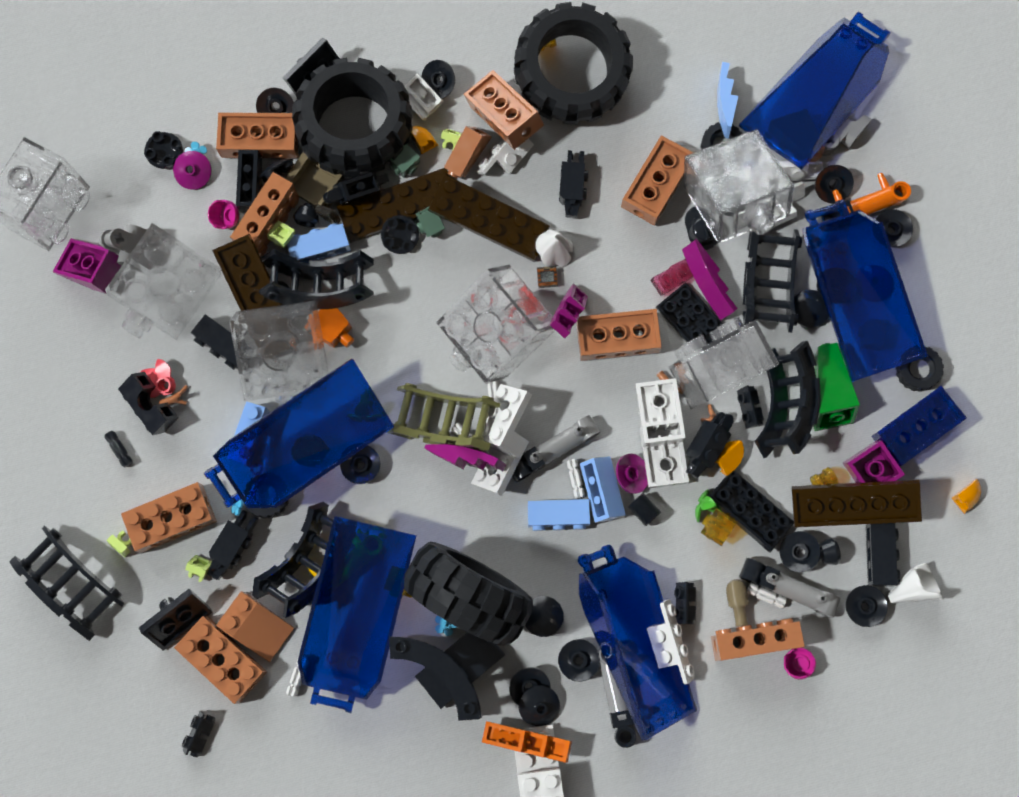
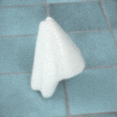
M549 229L537 238L535 245L545 267L551 268L555 265L564 267L571 261L569 252H573V244L571 240L556 230Z
M927 563L917 565L909 570L898 582V585L887 595L890 603L943 600L938 584Z

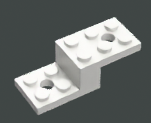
M676 378L636 383L635 387L641 420L639 431L648 488L689 483L683 441L686 437ZM654 397H662L664 405L661 407L656 406L653 403ZM668 460L671 463V469L663 470L660 467V462Z
M500 384L494 396V402L500 403V407L489 409L483 437L484 441L491 443L486 454L500 459L507 465L503 472L497 469V472L493 474L496 468L486 464L483 471L477 470L471 482L472 485L500 496L503 495L529 443L528 440L514 432L532 396L528 391Z
M553 724L523 728V730L555 737ZM514 751L520 797H564L557 760Z

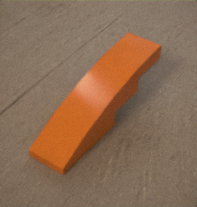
M486 721L482 743L568 763L572 741L488 721Z

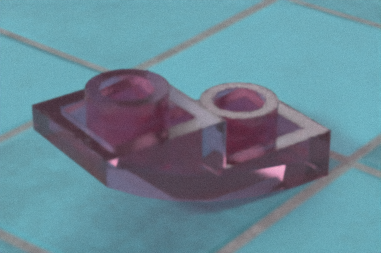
M686 259L670 266L668 270L654 276L650 281L659 295L663 296L693 278Z

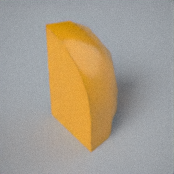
M412 126L411 137L421 154L438 146L436 140L426 128Z
M730 441L725 445L716 461L722 469L720 471L722 474L728 476L741 463L744 456L742 441Z
M973 480L952 497V500L964 514L980 500L982 491L979 480Z

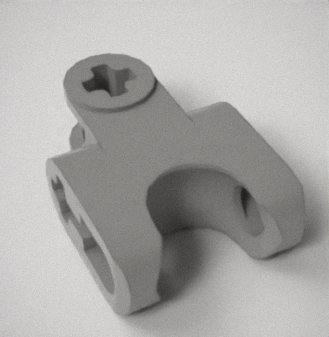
M839 98L818 124V126L825 130L820 136L825 147L822 156L831 155L841 143L850 148L871 121L866 115H863L856 121L848 120L843 114L844 107L847 105V101L843 98Z
M127 224L125 231L119 228L103 231L100 235V244L103 248L119 254L118 264L140 273H152L154 264L144 256L145 245L159 244L161 236L140 226Z

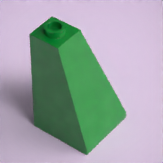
M838 343L822 344L817 348L815 355L817 364L815 366L816 378H820L821 398L816 425H814V431L853 424L860 406Z

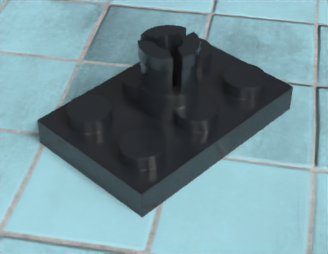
M322 37L302 58L296 61L297 64L283 79L296 95L305 79L308 81L312 80L310 74L323 64L326 68L334 65L333 60L340 58L329 42Z
M191 589L186 590L175 600L172 597H168L170 604L167 603L166 599H163L159 604L160 611L139 627L141 634L162 651L186 634L202 616L208 617L213 613L210 606Z

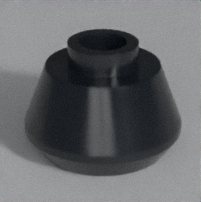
M304 203L293 214L294 221L301 226L315 227L319 224L318 211L312 204Z
M830 537L819 543L821 548L820 560L824 564L837 565L841 561V553L837 541Z

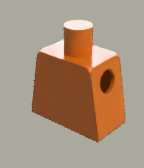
M338 308L320 309L304 326L309 334L333 348L339 342L346 348L354 342V338L348 334L352 326Z

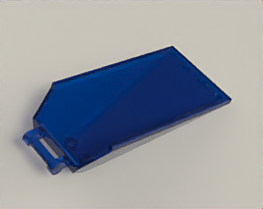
M859 11L851 21L845 17L842 18L813 43L739 123L738 127L802 170L880 83L889 54V47L884 42L891 32L875 25L863 17V14ZM859 23L863 27L867 28L868 30L879 36V38L877 39L870 33L866 32L865 30L857 26V24Z
M843 199L836 201L835 204L814 211L812 209L805 211V218L809 223L808 227L802 228L806 249L851 382L927 357L928 354L883 222L875 220L861 210L849 213ZM836 211L840 212L841 216L820 223L816 220L818 217Z
M351 358L229 439L213 455L217 465L207 469L204 475L207 479L211 480L223 498V504L226 508L239 500H242L247 508H277L394 428V425L354 359ZM222 471L236 491L234 495H230L217 474Z
M334 516L297 661L302 685L314 687L310 704H322L352 713L355 697L367 700L380 684L390 647L389 637L393 635L404 590L405 573L410 565L417 535ZM320 689L348 695V702L319 695Z
M605 545L601 550L591 554L580 555L578 563L583 567L584 572L579 574L578 594L584 614L641 740H647L697 711L690 685H684L678 665L658 668L647 628L650 626L665 623L660 607L663 598L654 570L649 571L626 557L616 558L611 545ZM603 557L606 558V563L593 567V561Z

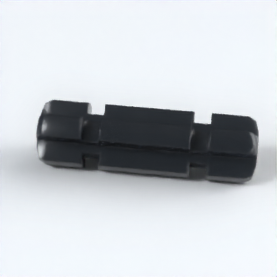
M114 431L106 433L104 437L110 443L109 446L119 459L120 464L124 468L131 465L133 461L127 455L128 453L118 439L117 434Z

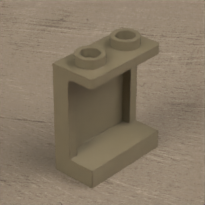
M304 152L285 177L286 180L293 183L301 199L323 212L325 209L322 206L329 208L333 204L324 202L322 198L324 193L334 189L333 186L339 182L345 181L342 174L335 175L321 169L320 164L310 161Z

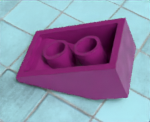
M71 238L53 273L92 290L107 294L122 265L117 263L119 255L115 252L107 250L102 246Z

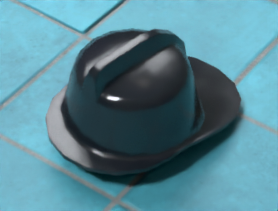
M692 207L685 216L689 240L693 242L697 239L705 250H709L718 243L720 238L716 217L708 207Z

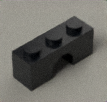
M145 372L134 373L126 379L118 390L123 395L124 400L134 410L135 415L143 422L147 431L152 435L165 433L179 417L168 402L153 406L150 401V394L156 386Z

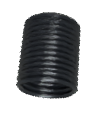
M644 493L628 506L629 510L645 526L661 513L658 507Z

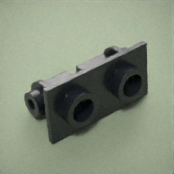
M747 385L737 390V399L740 403L745 428L762 426L764 421L761 407H754V405L760 403L757 389L754 386Z
M678 582L674 590L677 623L694 625V621H696V606H689V602H696V587H694V583Z
M199 711L198 716L195 715L190 725L192 730L189 736L186 735L182 742L185 755H188L189 751H191V756L197 758L199 754H202L207 740L200 736L201 734L210 735L215 724V717L207 715L204 718L205 715L202 711Z

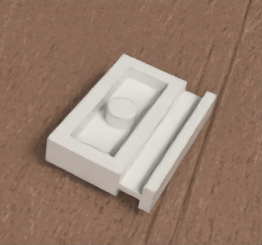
M418 73L404 86L409 94V102L412 109L423 121H426V118L432 115L444 102Z

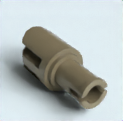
M738 579L731 580L727 584L726 594L728 606L733 608L735 626L749 625L745 607L749 604L747 588L742 581Z

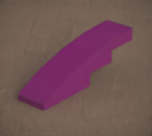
M697 239L684 247L682 252L697 285L714 312L722 320L738 308L726 294L729 288L717 274L720 271L719 267Z
M574 283L562 299L550 323V326L564 339L571 333L572 326L578 321L579 314L585 309L588 296Z
M426 444L424 447L432 454L463 470L467 463L482 471L486 464L502 472L507 465L494 456L463 446Z

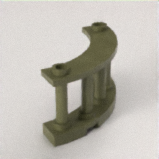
M410 383L397 387V391L405 394L398 421L395 424L387 425L386 433L411 439V437L416 439L423 438V443L447 444L473 447L474 450L489 451L491 443L484 441L483 434L489 409L500 407V403L494 402V398L489 396L462 398L417 389L416 385ZM412 395L427 399L421 424L417 430L408 428L407 424H405ZM434 401L448 403L442 430L438 434L429 433L428 430ZM456 405L467 406L461 435L459 434L458 437L450 436L449 431ZM475 408H481L475 435L468 437Z

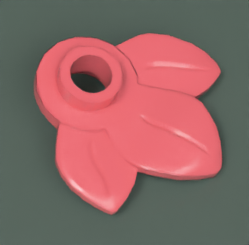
M157 359L155 368L141 370V372L147 374L156 386L151 392L150 398H156L161 394L170 395L174 392L176 383L171 377V368L167 362ZM166 382L169 383V387L167 389L164 386Z

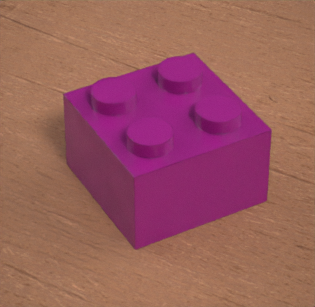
M876 440L843 462V465L856 483L896 481L905 475L882 440Z

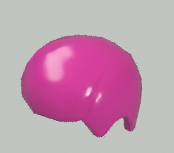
M229 200L214 201L209 206L207 213L209 222L218 229L233 228L238 223L240 216L236 205Z
M805 648L791 649L784 656V669L794 679H807L816 669V660L813 654Z

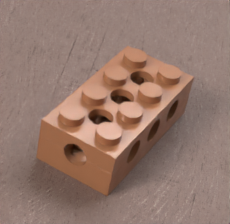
M494 70L464 93L471 109L514 150L544 126L538 111Z
M218 112L216 150L221 158H238V150H258L262 158H298L299 142L297 141L292 113Z
M661 135L622 199L621 208L655 226L693 163L695 153Z
M273 172L230 236L232 241L250 234L260 256H264L268 249L267 245L271 241L268 239L267 234L278 221L285 223L289 217L288 213L299 202V196L293 183Z
M657 309L580 316L576 322L580 361L660 353L662 348ZM639 330L643 335L637 336L633 331ZM620 332L623 337L617 338L614 336V333ZM600 334L603 336V339L597 340L594 338V335Z
M199 482L121 513L133 549L138 553H144L217 522L204 486ZM191 505V512L186 514V508ZM172 513L171 521L167 522V516ZM152 521L153 527L148 530V524Z
M202 616L174 647L233 704H240L267 673L257 661L206 616ZM205 641H208L209 649L205 652L203 644ZM222 654L225 661L222 665H219L218 657ZM236 668L240 672L238 679L233 677V671Z
M793 618L776 621L777 625L774 626L772 622L756 624V629H752V626L748 625L737 627L736 632L732 633L731 628L715 631L716 635L711 636L715 661L805 647L800 621L793 622ZM776 631H777V632L779 633V635H780V638H779L778 641L775 639V632H776ZM755 634L759 637L758 644L754 642ZM734 638H737L739 641L738 648L733 645Z

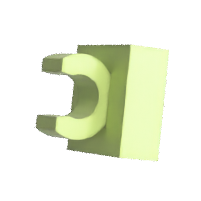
M447 128L443 130L441 134V139L445 140L442 144L443 148H447L448 142H451L454 149L462 133Z
M278 221L267 234V237L274 244L285 248L295 235V230Z
M121 531L117 538L111 535L106 541L125 558L130 553L128 547L132 543L130 538L126 542L122 541L126 533Z
M195 555L186 565L185 570L189 571V578L196 574L199 576L198 581L201 582L206 577L212 561Z

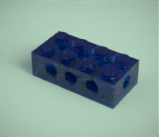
M940 386L871 437L874 441L882 440L900 467L967 417L944 388ZM932 412L936 414L937 419L932 416ZM916 424L920 425L921 431L917 429ZM900 435L905 438V443L901 441Z

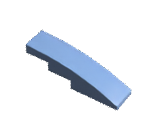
M722 62L717 88V107L724 137L729 139L738 96L731 95L734 79L727 78L730 63Z

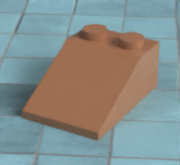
M242 591L216 625L268 662L272 661L295 629L249 594Z

